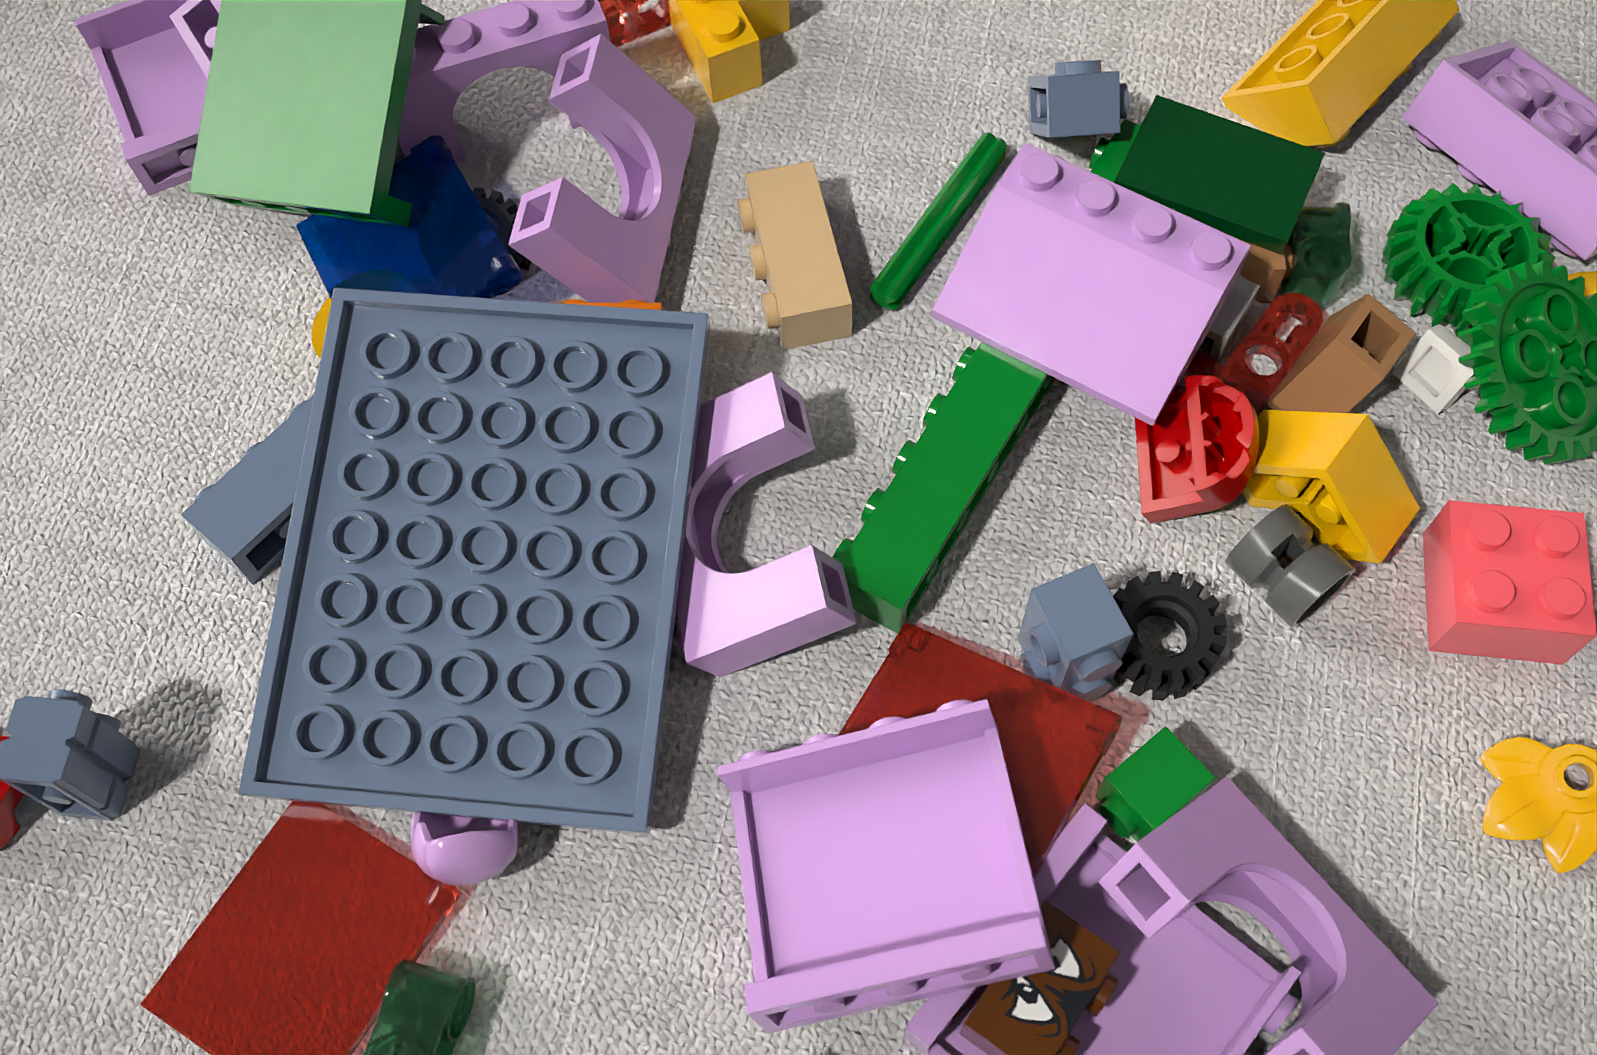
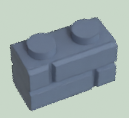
M54 689L49 691L47 698L24 696L15 700L5 730L11 736L9 739L2 740L0 744V780L61 816L113 821V819L121 817L129 787L124 782L133 777L141 749L119 732L120 720L90 710L93 703L91 698L73 691Z

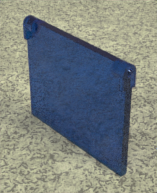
M439 135L431 136L411 148V154L393 166L388 195L412 204L408 227L314 215L295 225L331 301L334 288L486 298L493 294L496 297L517 284L522 278V273L517 263L508 253L454 160L446 141Z

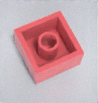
M1449 500L1423 532L1429 651L1563 665L1597 636L1585 513Z

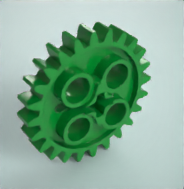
M1542 260L1532 265L1529 261H1526L1485 279L1486 286L1472 292V297L1477 305L1466 308L1462 312L1466 320L1473 327L1458 332V338L1471 347L1470 354L1458 358L1459 363L1472 368L1474 377L1464 383V387L1468 390H1479L1482 397L1474 408L1476 414L1490 411L1493 417L1488 432L1492 435L1507 431L1505 448L1508 451L1523 448L1526 461L1542 458L1544 465L1591 456V451L1597 450V293L1585 296V278L1580 276L1568 281L1567 267L1561 265L1550 269L1547 260Z

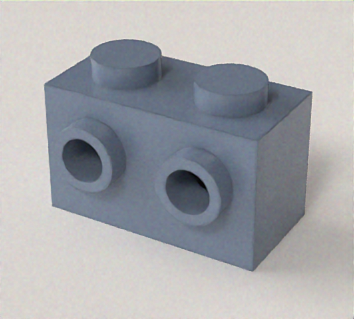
M1101 60L1056 62L1055 74L1028 76L1029 133L1048 138L1120 133V119H1126L1128 115L1129 94L1126 83H1120L1119 71H1102Z
M1094 563L1031 589L1018 635V641L1024 651L1021 654V663L1032 687L1035 690L1044 689L1052 706L1073 699L1076 705H1081L1105 694L1111 688L1110 682H1112L1117 669L1122 665L1121 660L1133 636L1131 628Z

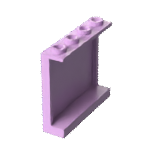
M127 0L74 19L76 27L92 52L125 142L120 144L124 157L148 196L189 181L192 176L208 78L169 17L188 0Z
M988 699L977 702L969 700L951 701L940 706L933 713L909 719L887 717L874 722L869 729L841 736L830 733L819 734L810 737L801 746L777 752L769 750L751 751L739 757L737 762L717 766L718 777L731 793L755 982L744 984L747 1014L767 1033L1055 969L999 730Z
M1084 803L1032 868L1040 906L1046 900L1121 952L1109 970L1110 973L1120 979V982L1097 1017L1085 1009L1070 1032L1071 1035L1081 1041L1074 1055H1251L1246 1050L1260 1030L1264 1029L1272 1035L1292 1012L1298 1000L1289 994L1288 991L1301 972L1294 966H1290L1282 973H1279L1194 905L1188 907L1152 938L1148 939L1098 882L1127 852L1102 833L1108 821ZM989 984L929 997L907 1024L903 1037L924 1055H987L961 1036L959 1032Z

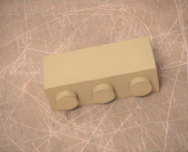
M813 161L746 173L747 198L737 199V206L743 234L753 232L757 244L749 246L755 281L765 279L769 292L760 295L767 329L778 328L783 350L851 337L852 301Z

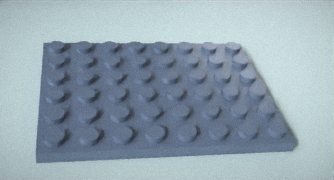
M334 288L238 794L255 798L413 813L420 811L436 815L497 821L515 819L518 823L650 834L711 326L708 313Z

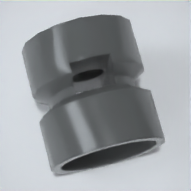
M1285 504L1272 511L1254 526L1229 553L1225 563L1251 589L1264 587L1267 590L1266 604L1291 628H1294L1325 604L1352 576L1355 568L1328 543L1315 545L1311 541L1313 529L1294 510ZM1283 557L1287 561L1292 562L1285 570L1278 563Z

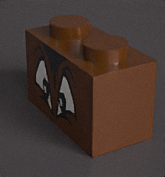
M1044 900L1041 910L1055 969L989 984L963 1023L959 1034L987 1055H1074L1081 1041L1071 1035L1070 1032L1085 1009L1097 1017L1120 982V979L1110 973L1109 970L1121 952Z

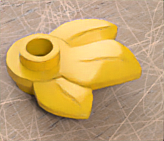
M1516 737L1496 743L1480 756V761L1485 769L1502 783L1487 802L1482 824L1484 834L1511 841H1530L1541 838L1545 856L1553 870L1559 874L1576 869L1597 850L1596 750L1581 744H1565L1552 749L1533 739ZM1568 766H1578L1587 773L1589 783L1584 791L1574 790L1566 784L1564 771Z

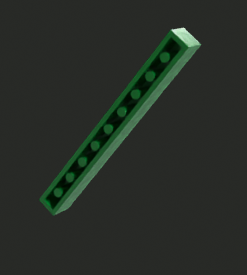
M1124 119L1120 124V133H1115L1111 139L1103 136L1091 157L1089 168L1092 170L1090 172L1114 183L1141 125ZM983 342L979 344L976 350L968 347L963 352L953 372L952 380L956 382L947 396L938 393L934 397L923 419V426L926 428L917 443L908 440L903 445L892 468V473L895 474L892 482L886 491L877 488L872 493L861 515V522L865 524L854 541L845 538L839 544L832 557L843 565L853 610L899 635L1056 378Z

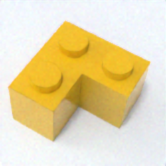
M668 0L672 29L712 103L763 86L760 41L790 30L789 0Z
M1263 410L1257 417L1259 424L1257 461L1252 476L1242 491L1251 507L1277 509L1281 505L1287 504L1292 510L1301 512L1307 524L1313 529V534L1320 544L1328 543L1344 559L1381 564L1418 513L1420 507L1369 415Z

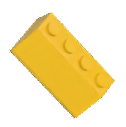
M1317 0L1221 99L1227 109L1266 133L1304 146L1331 147L1348 136L1349 128L1357 119L1381 100L1380 95L1396 78L1405 74L1411 68V62L1427 45L1433 43L1441 36L1442 28L1456 15L1459 7L1456 0Z

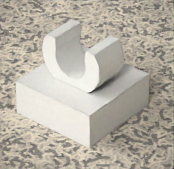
M1438 324L1430 328L1392 374L1434 412L1439 414L1453 404L1465 390L1464 383L1474 377L1473 369L1460 364L1458 359L1461 356L1470 354L1471 351L1444 326Z

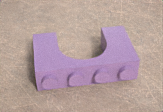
M514 0L445 20L443 25L431 24L417 28L398 137L412 176L416 177L466 161L454 126L453 110L461 93L472 82L492 71L517 66L540 69L555 79L561 54L599 34H602L610 41L607 21L599 1ZM566 114L571 129L581 127Z
M599 34L561 54L549 100L593 135L610 156L621 188L619 216L612 215L567 179L561 177L522 195L508 245L588 302L621 303L629 299H638L647 303H655V298L660 289L659 281L666 250L671 240L670 233L676 206L681 196V184L686 162L691 152V140L697 117L606 37Z
M773 372L702 404L700 409L676 609L679 627L676 630V641L687 664L718 677L725 676L857 624L842 563L813 545L743 573L728 574L720 559L718 551L719 524L728 502L736 491L753 477L815 450L802 395Z
M1228 776L1138 841L1098 881L1148 939L1152 938L1188 907L1202 901H1220L1234 905L1257 918L1277 937L1289 954L1295 968L1301 972L1299 980L1302 991V1004L1299 1016L1294 1024L1263 1055H1394L1439 1004Z

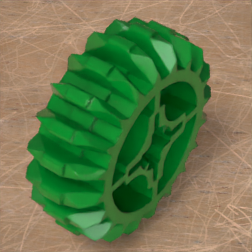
M1454 183L1444 189L1442 193L1430 188L1425 195L1421 196L1420 200L1412 199L1410 204L1403 208L1398 220L1393 221L1387 233L1388 239L1382 250L1383 257L1381 259V262L1387 265L1384 281L1396 284L1394 300H1410L1412 302L1410 317L1423 312L1431 317L1432 327L1443 322L1449 323L1457 336L1458 332L1467 330L1469 326L1473 327L1466 320L1462 312L1466 308L1477 305L1472 297V292L1485 287V279L1487 277L1500 273L1503 268L1505 270L1529 261L1532 265L1542 260H1547L1550 269H1553V262L1556 257L1547 252L1552 237L1537 233L1540 218H1525L1521 214L1523 202L1509 205L1502 201L1501 190L1492 196L1482 194L1477 183L1468 189L1466 193H1463ZM1426 242H1427V243L1429 244V246L1432 248V250H1431L1430 253H1429V251H1428Z

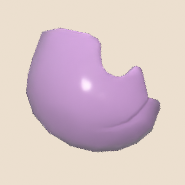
M417 811L412 816L411 850L413 858L425 874L447 885L472 886L496 877L516 857L518 825L515 819L497 821L436 815Z

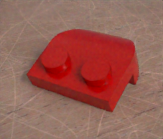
M1210 375L1185 377L1186 390L1172 393L1154 426L1135 418L1141 514L1149 523L1220 509L1241 494L1252 476L1259 449V424L1256 411L1243 392L1241 393L1235 388L1224 384L1218 377Z

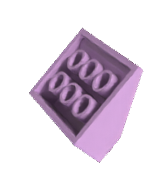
M1512 40L1444 59L1401 117L1415 128L1413 131L1414 136L1427 147L1434 150H1443L1459 162L1457 165L1458 170L1469 180L1480 185L1487 184L1496 192L1501 190V196L1504 197L1502 201L1514 205L1523 202L1521 214L1525 218H1540L1539 225L1550 233L1549 236L1552 237L1550 242L1563 253L1573 257L1580 256L1584 260L1597 254V102Z
M1025 142L995 186L932 309L931 317L1154 426L1232 293L1251 245Z

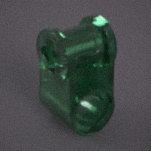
M1337 202L1333 208L1305 205L1302 207L1287 243L1290 244L1292 249L1291 274L1287 280H1282L1284 299L1298 311L1318 313L1328 309L1333 303L1351 266L1352 256L1349 235L1351 210L1348 203Z
M403 959L397 964L387 982L381 1009L363 1055H452L457 1040L465 1029L472 1011L476 993L474 978Z

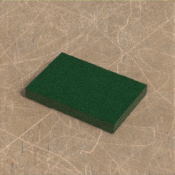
M1156 95L1114 183L1227 235L1282 255L1325 153Z

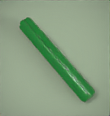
M990 132L984 133L978 138L872 283L870 299L876 305H881L887 311L898 308L1005 159L1007 144L1003 138H996Z

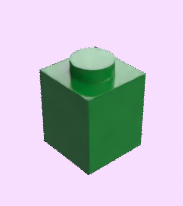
M1165 726L1104 778L1095 797L1101 803L1099 810L1103 818L1108 821L1107 824L1121 837L1127 839L1132 836L1138 842L1204 794L1215 777Z

